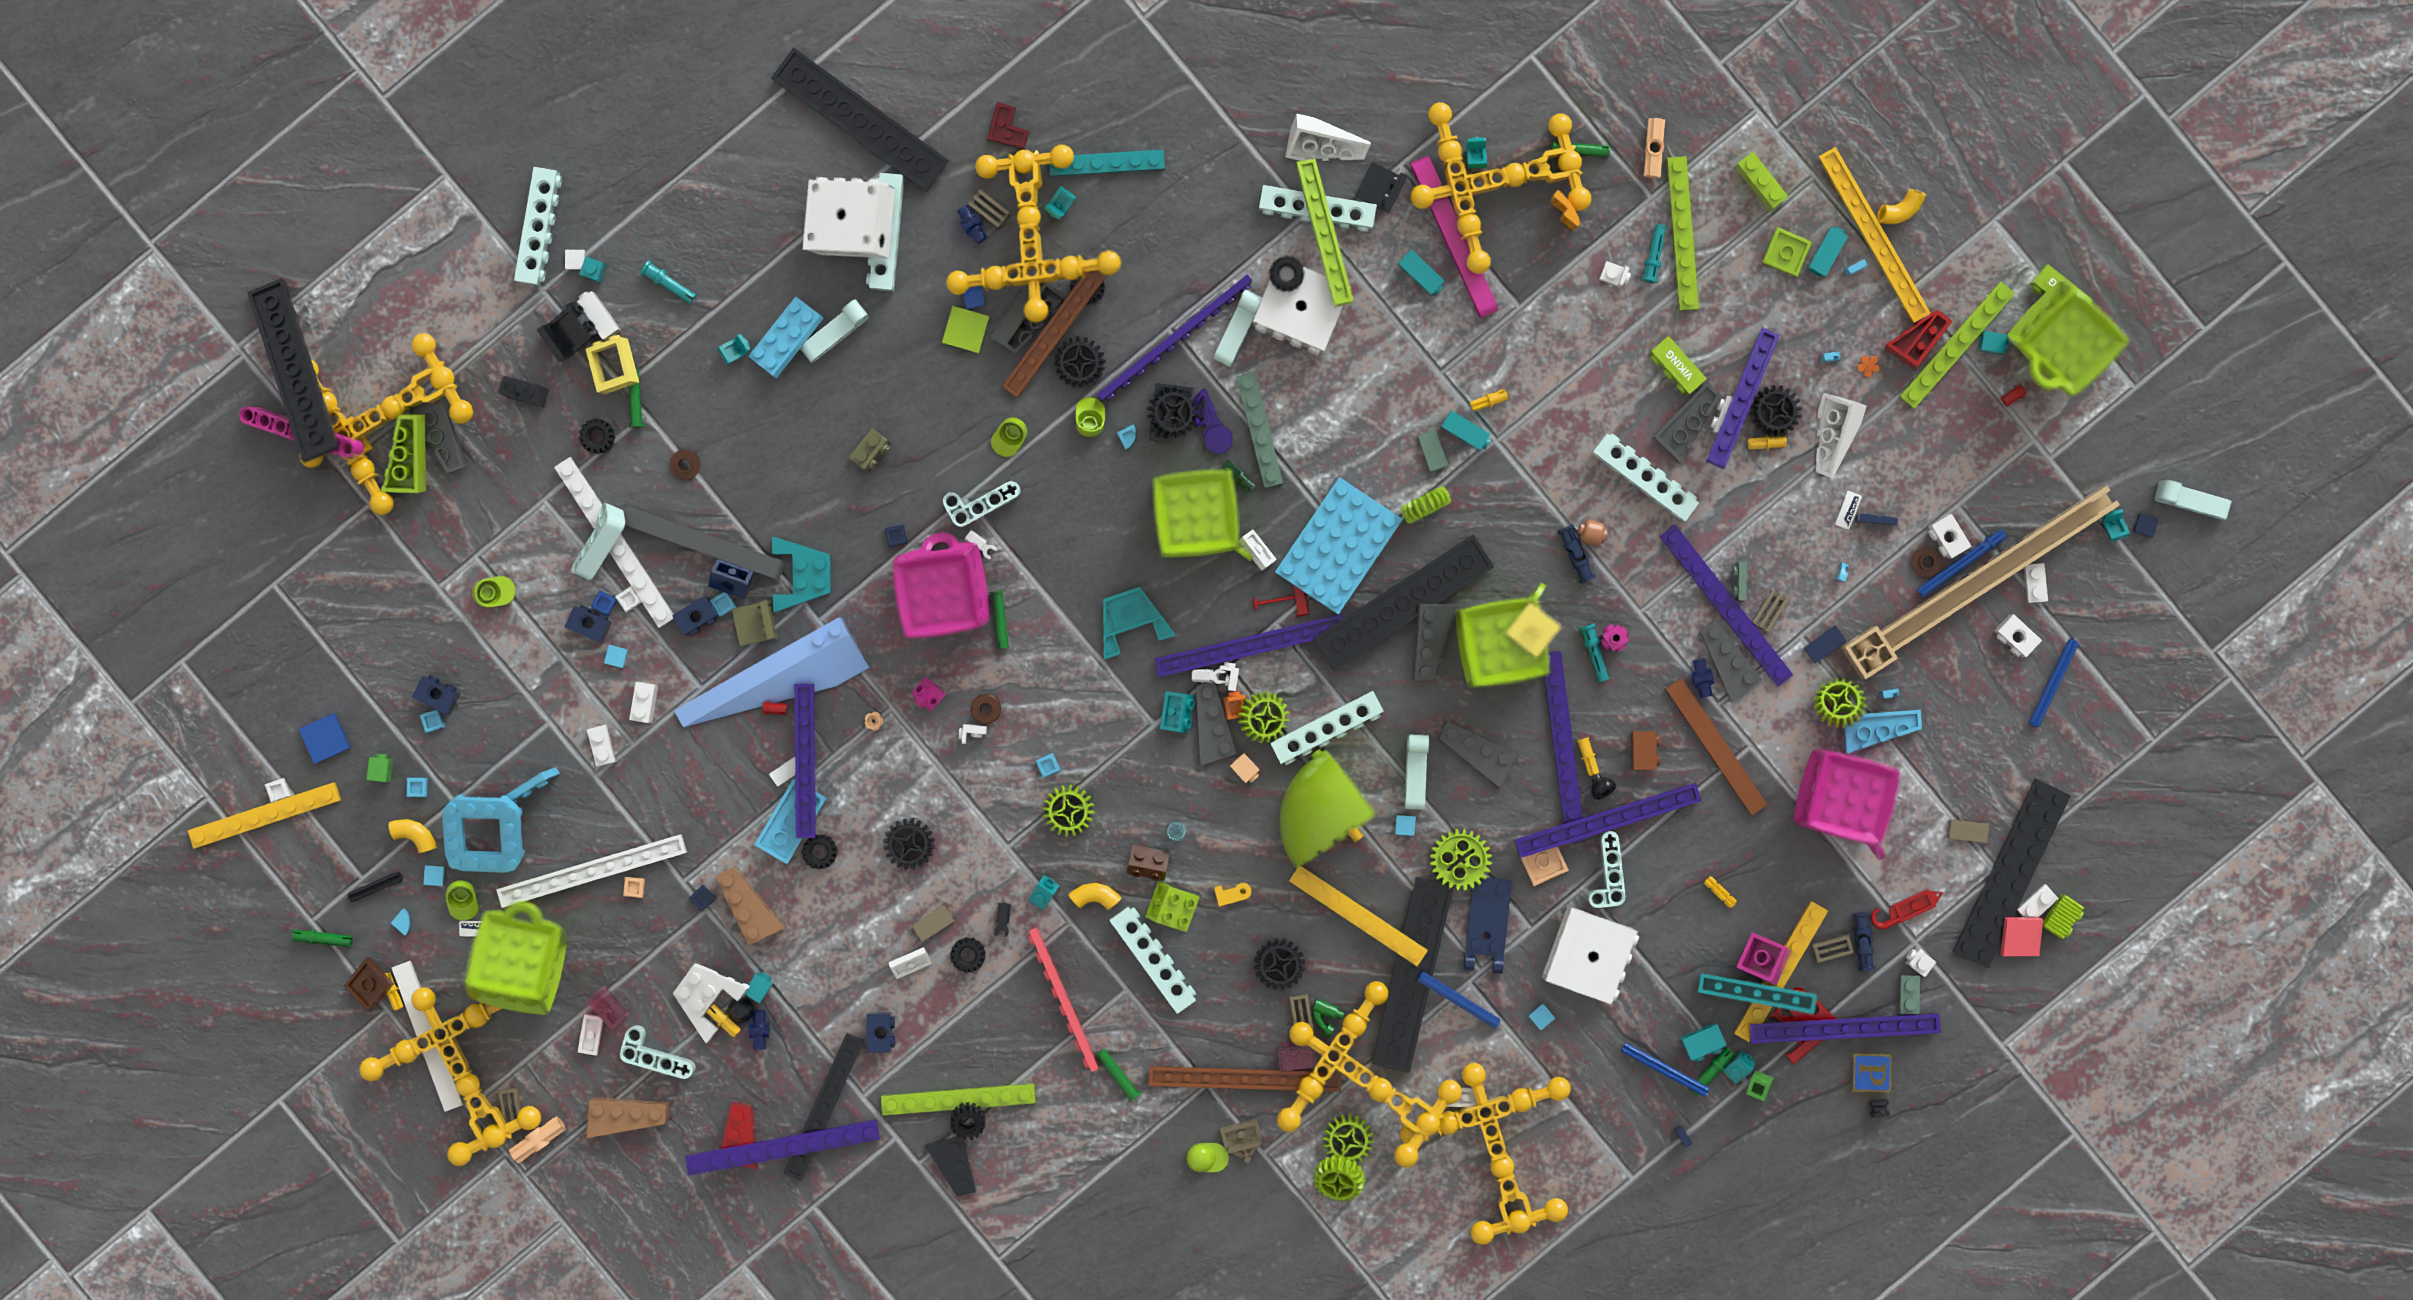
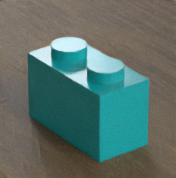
M1715 1022L1680 1037L1688 1058L1691 1061L1695 1060V1062L1705 1059V1055L1711 1052L1712 1054L1723 1051L1722 1047L1727 1046L1718 1024Z

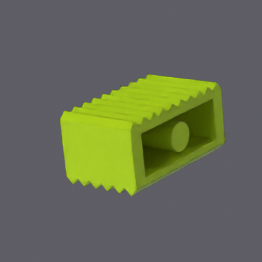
M2060 894L2059 899L2044 918L2043 928L2056 937L2064 939L2072 933V926L2075 921L2078 922L2082 918L2084 907L2068 896Z

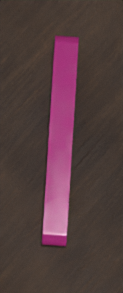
M1429 156L1410 163L1419 185H1427L1431 189L1442 186ZM1448 197L1434 200L1433 204L1429 207L1479 317L1483 318L1497 312V304L1483 273L1475 274L1467 266V257L1470 254L1468 242L1461 239L1463 235L1457 229V216Z

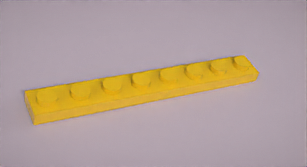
M336 782L187 831L193 849L341 801Z
M1301 865L1290 878L1289 882L1414 965L1418 966L1428 950Z
M1812 901L1809 902L1784 945L1791 950V954L1777 985L1775 986L1766 981H1763L1762 985L1784 988L1828 910ZM1750 1003L1733 1033L1750 1042L1749 1024L1763 1023L1773 1006Z

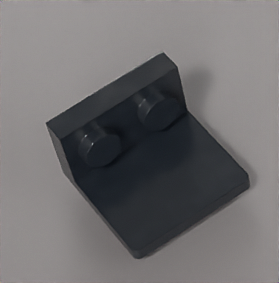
M1372 162L1355 196L1367 203L1376 204L1377 208L1389 213L1407 175L1403 173L1398 175Z

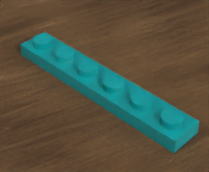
M1164 149L1074 155L1073 163L1065 169L1049 164L1050 177L1165 170Z

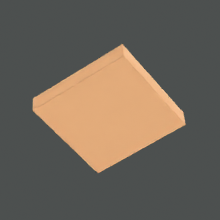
M1558 847L1521 858L1533 886L1569 871Z

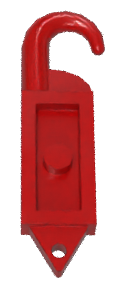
M1925 889L1892 904L1889 909L1890 919L1882 923L1876 920V914L1880 911V908H1876L1871 914V923L1877 929L1884 930L1937 907L1936 903L1943 892Z

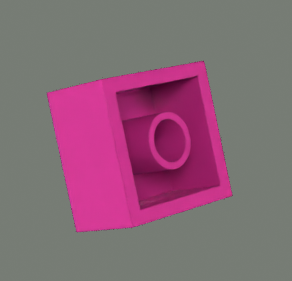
M1751 933L1736 968L1776 986L1791 954V950L1767 938Z

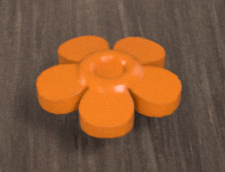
M1866 355L1861 357L1862 363L1858 364V371H1864L1866 377H1871L1872 371L1875 373L1879 371L1880 367L1876 364L1878 362L1876 356H1871L1870 359Z

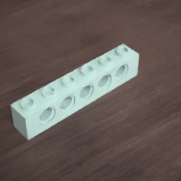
M539 167L533 168L514 281L518 283L541 286V282L545 280L544 264L549 259L547 247L552 241L551 225L553 226L555 223V214L553 212L554 207H557L559 201L557 189L562 184V176L556 170ZM549 185V192L542 194V187ZM541 204H546L545 212L539 213L538 207ZM542 222L543 229L539 232H536V224ZM539 241V249L533 251L532 244ZM536 260V267L530 270L528 267L529 262Z
M880 173L879 178H876V180H880L881 183H888V187L895 189L889 258L868 257V265L871 266V272L867 273L866 284L869 285L871 290L894 292L904 176ZM885 266V274L878 275L876 273L877 268Z
M1263 185L1259 206L1262 214L1273 216L1274 213L1281 214L1282 218L1292 219L1294 216L1300 217L1301 221L1311 222L1303 192ZM1325 196L1332 223L1338 224V227L1349 229V226L1357 227V230L1362 232H1368V229L1372 230L1376 204ZM1277 198H1281L1285 201V205L1277 207L1274 201ZM1297 201L1304 205V208L1300 211L1293 208V204ZM1338 208L1342 214L1339 217H1334L1331 214V210ZM1353 211L1358 212L1360 219L1357 221L1352 220L1350 213Z
M1612 433L1611 435L1605 434L1591 454L1681 522H1685L1699 504L1696 501L1697 497L1689 491L1685 493L1681 490L1682 486L1675 480L1669 481L1665 478L1666 474L1659 468L1656 470L1650 466L1651 462L1646 458L1641 457L1640 459L1636 456V451L1628 445L1624 447L1620 444V439ZM1613 448H1617L1620 451L1618 459L1611 456ZM1628 460L1635 462L1634 470L1627 468L1626 462ZM1644 471L1649 472L1651 475L1649 482H1645L1641 477ZM1659 483H1663L1666 486L1664 493L1658 492L1657 485ZM1675 494L1681 497L1679 505L1674 504L1672 501V497Z
M1371 691L1280 737L1270 744L1279 762L1288 765L1296 760L1295 756L1299 754L1305 756L1313 752V747L1319 745L1321 748L1330 743L1329 739L1335 736L1337 739L1347 734L1346 730L1352 727L1356 730L1364 726V721L1370 719L1372 722L1380 718V713L1384 711L1374 691ZM1359 706H1364L1367 709V714L1364 717H1359L1356 713ZM1342 715H1348L1350 718V723L1346 726H1342L1339 722ZM1326 723L1331 724L1333 727L1332 733L1328 735L1322 731V727ZM1308 732H1313L1316 735V740L1313 743H1307L1305 740V735ZM1291 741H1296L1299 744V748L1295 752H1291L1288 749V744Z
M1127 906L1109 921L1178 1014L1196 1001L1194 997L1196 992L1191 985L1186 986L1183 981L1186 978L1181 971H1176L1173 968L1172 964L1174 962L1168 954L1164 955L1160 950L1163 947L1158 939H1152L1150 936L1152 931L1147 924H1142L1139 921L1140 915L1134 907L1131 909ZM1130 922L1137 925V930L1133 933L1129 932L1126 928ZM1140 938L1148 940L1149 945L1146 948L1138 946ZM1151 954H1158L1160 961L1156 964L1149 961ZM1163 969H1168L1171 972V977L1163 979L1160 976V972ZM1174 985H1180L1183 990L1180 994L1176 995L1172 993L1171 988Z

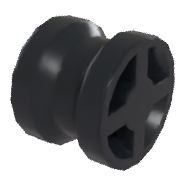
M1870 1100L1869 1105L1872 1110L1870 1117L1889 1116L1890 1113L1887 1110L1888 1100Z

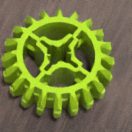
M1439 487L1403 505L1400 509L1401 515L1406 523L1411 524L1450 504V494L1446 491L1445 487Z
M1834 678V683L1828 680L1826 685L1822 684L1820 686L1821 690L1816 691L1817 697H1814V702L1816 703L1814 709L1818 710L1817 716H1822V722L1828 720V727L1832 723L1835 724L1836 729L1839 727V724H1842L1843 729L1846 728L1847 723L1852 727L1854 721L1859 722L1860 717L1864 716L1865 712L1863 710L1867 706L1864 704L1866 697L1862 696L1864 694L1863 690L1857 691L1859 689L1858 684L1852 686V680L1845 683V678H1842L1841 682ZM1835 691H1842L1840 694H1833V693H1832V692H1835ZM1848 694L1852 696L1856 706L1852 705V702L1847 699ZM1842 698H1844L1843 703L1839 705L1837 709V703H1839L1842 700ZM1824 700L1832 706V713L1827 709ZM1841 712L1849 713L1847 715H1839Z
M1260 691L1257 692V697L1255 694H1251V700L1247 698L1244 700L1247 705L1240 706L1241 709H1244V712L1238 713L1239 716L1243 717V719L1238 720V723L1244 724L1240 729L1246 731L1245 736H1251L1252 741L1258 740L1259 743H1263L1265 740V742L1270 743L1271 738L1277 740L1276 734L1283 735L1281 728L1287 729L1284 722L1290 721L1288 718H1285V715L1289 714V711L1284 710L1287 704H1281L1283 699L1277 698L1275 693L1270 695L1268 691H1265L1264 695ZM1269 702L1275 707L1277 716L1271 714ZM1262 703L1257 712H1252L1256 705ZM1267 715L1271 718H1266L1262 720L1261 718L1256 716ZM1251 718L1257 721L1258 732L1253 728ZM1276 722L1270 730L1265 732L1270 723Z
M1062 785V792L1055 788V796L1052 793L1048 794L1052 800L1045 799L1044 803L1049 804V807H1043V810L1048 811L1049 814L1043 815V818L1050 817L1046 825L1053 823L1052 831L1058 827V835L1062 833V830H1065L1066 837H1068L1069 831H1072V835L1076 836L1075 829L1082 833V825L1085 828L1089 827L1085 821L1092 822L1093 818L1088 817V814H1094V811L1089 810L1088 807H1093L1094 803L1087 804L1091 797H1083L1086 793L1085 790L1079 794V786L1075 788V791H1072V785H1069L1068 790L1065 791V786ZM1068 795L1076 796L1083 804H1071ZM1062 796V809L1053 811L1055 801ZM1067 804L1070 805V808H1078L1071 812L1070 817L1064 814V812L1059 813L1066 809ZM1084 810L1083 819L1075 825L1074 814ZM1054 817H1066L1069 826L1061 825Z
M1350 1113L1348 1114V1119H1345L1344 1115L1341 1114V1121L1334 1117L1333 1120L1336 1124L1333 1125L1331 1122H1328L1331 1130L1324 1129L1328 1136H1322V1140L1328 1141L1323 1144V1148H1329L1326 1154L1330 1155L1333 1153L1338 1158L1342 1155L1344 1159L1349 1157L1352 1161L1358 1158L1362 1163L1361 1155L1363 1154L1367 1158L1369 1156L1365 1150H1373L1368 1144H1373L1374 1140L1368 1137H1372L1374 1134L1371 1131L1366 1132L1371 1128L1370 1125L1363 1127L1366 1121L1362 1119L1358 1122V1115L1355 1116L1354 1120H1351L1352 1115ZM1351 1125L1344 1133L1335 1132L1341 1126ZM1356 1127L1362 1131L1364 1142L1354 1137ZM1351 1134V1139L1354 1140V1142H1348V1144H1346L1345 1147V1140H1343V1138H1348V1136H1350ZM1333 1137L1342 1142L1340 1152L1332 1144ZM1351 1147L1360 1148L1356 1153L1346 1155V1152Z
M1333 1155L1331 1158L1326 1157L1324 1160H1321L1317 1164L1313 1175L1314 1186L1317 1187L1318 1192H1322L1323 1197L1328 1196L1329 1200L1336 1199L1337 1202L1342 1200L1345 1203L1347 1199L1352 1201L1354 1198H1358L1365 1185V1175L1361 1166L1356 1165V1161L1351 1162L1349 1157L1344 1159L1342 1155L1339 1158Z

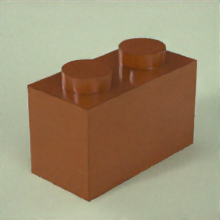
M1631 731V770H1657V766L1660 765V755L1657 754L1656 746L1660 745L1659 735H1656V731Z

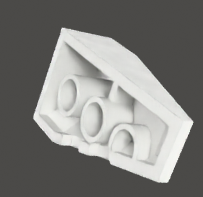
M1296 114L1290 129L1286 158L1299 161L1314 158L1322 159V161H1328V158L1361 160L1365 159L1371 143L1314 117Z
M1823 393L1818 409L1820 430H1817V436H1819V447L1816 453L1817 473L1830 478L1834 477L1862 423L1866 405Z

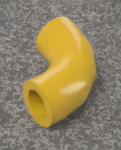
M1908 189L1906 196L1899 204H1883L1879 208L1877 214L1878 222L1882 224H1899L1909 220L1919 211L1926 198V194L1915 189Z
M409 819L389 822V831L394 840L401 838L410 839L415 843L418 853L437 848L431 832L421 823Z
M1099 883L1083 884L1068 894L1080 909L1089 902H1097L1108 911L1122 899L1109 886Z

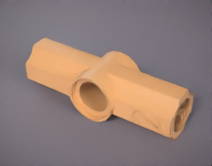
M1648 119L1643 177H1661L1662 152L1664 150V119ZM1650 144H1656L1659 151L1657 153L1652 152Z
M557 1116L552 1118L541 1128L538 1127L525 1136L524 1140L509 1150L511 1157L517 1163L522 1162L565 1131V1124Z

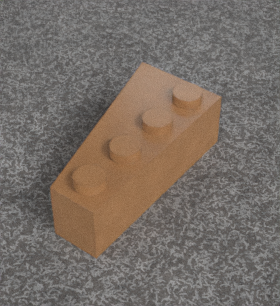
M736 866L715 876L748 946L786 928Z
M593 1097L589 1100L587 1138L666 1124L669 1121L670 1102Z

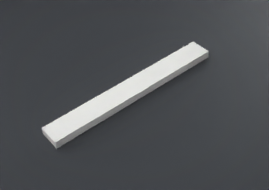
M411 961L392 967L416 1036H419L432 1028L424 1012L416 1010L411 1002L413 992L421 988ZM420 1038V1045L422 1047H427L428 1040L426 1038ZM436 1046L423 1052L444 1111L446 1112L464 1105L461 1095L456 1090V1081L453 1080L454 1077L449 1073Z

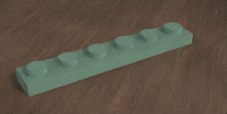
M1252 372L1236 376L1264 488L1283 484L1256 374Z

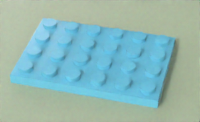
M1339 477L1275 573L1339 615L1403 519Z

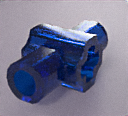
M968 205L961 207L957 213L962 219L960 224L968 237L972 235L976 244L985 241L988 238L983 231L985 226L977 213L973 214Z
M1705 658L1693 660L1695 671L1691 672L1694 688L1699 689L1700 698L1713 696L1711 685L1714 684V677L1711 668L1707 669Z
M754 1010L753 1022H749V1039H753V1050H765L766 1039H769L770 1024L769 1021H766L765 1010Z

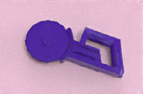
M1205 388L1192 399L1196 400L1192 404L1193 408L1205 398L1206 405L1201 410L1204 420L1201 421L1199 415L1198 418H1192V420L1196 422L1195 428L1206 424L1207 428L1203 432V436H1205V445L1208 450L1216 454L1225 453L1232 446V434L1229 429L1223 426L1224 423H1220Z

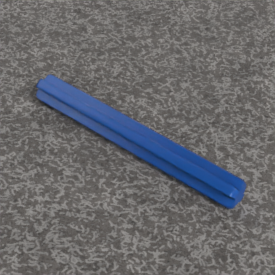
M2073 639L2068 640L2029 721L2030 725L2034 727L2040 726L2079 645L2077 641Z
M1426 972L1420 973L1418 977L1420 983L1492 1028L1499 1026L1501 1020Z
M1625 1043L1622 1047V1053L1703 1097L1708 1094L1709 1087L1628 1043Z

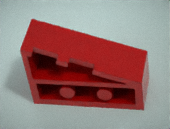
M1936 310L1909 330H1906L1900 336L1887 343L1884 349L1916 371L1951 326L1952 320Z
M735 1101L731 1104L721 1149L756 1142L752 1105ZM753 1163L743 1165L742 1167L756 1170L759 1164Z

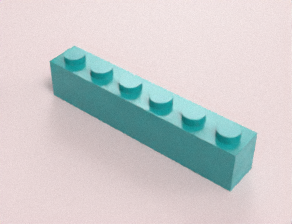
M1702 973L1698 993L1814 1014L1817 998L1816 994Z

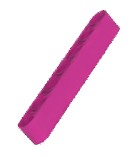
M243 407L240 410L239 418L244 424L295 440L287 416L261 407ZM335 433L340 448L330 453L347 458L362 455L364 447L360 441Z

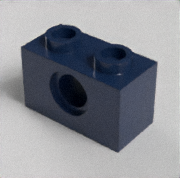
M717 558L710 572L708 587L745 599L751 587L754 571Z
M703 596L672 616L683 635L689 634L693 636L700 632L699 628L705 624L710 626L717 621L716 617L719 615L710 602L709 597ZM695 612L701 614V620L697 623L692 619V615Z
M580 604V607L573 606L564 627L598 643H603L612 624L608 620V616L599 612L597 615L590 612L591 608ZM588 617L593 620L591 628L585 626V620Z
M432 675L428 677L422 676L412 697L444 714H451L460 696V693L456 692L457 688L447 683L446 685L439 683L440 679ZM436 688H438L441 691V696L439 699H436L433 696V692Z
M892 1012L867 1013V1053H890L892 1048H895V1036H892V1028H895V1017H892ZM877 1028H884L886 1036L879 1037L876 1033Z

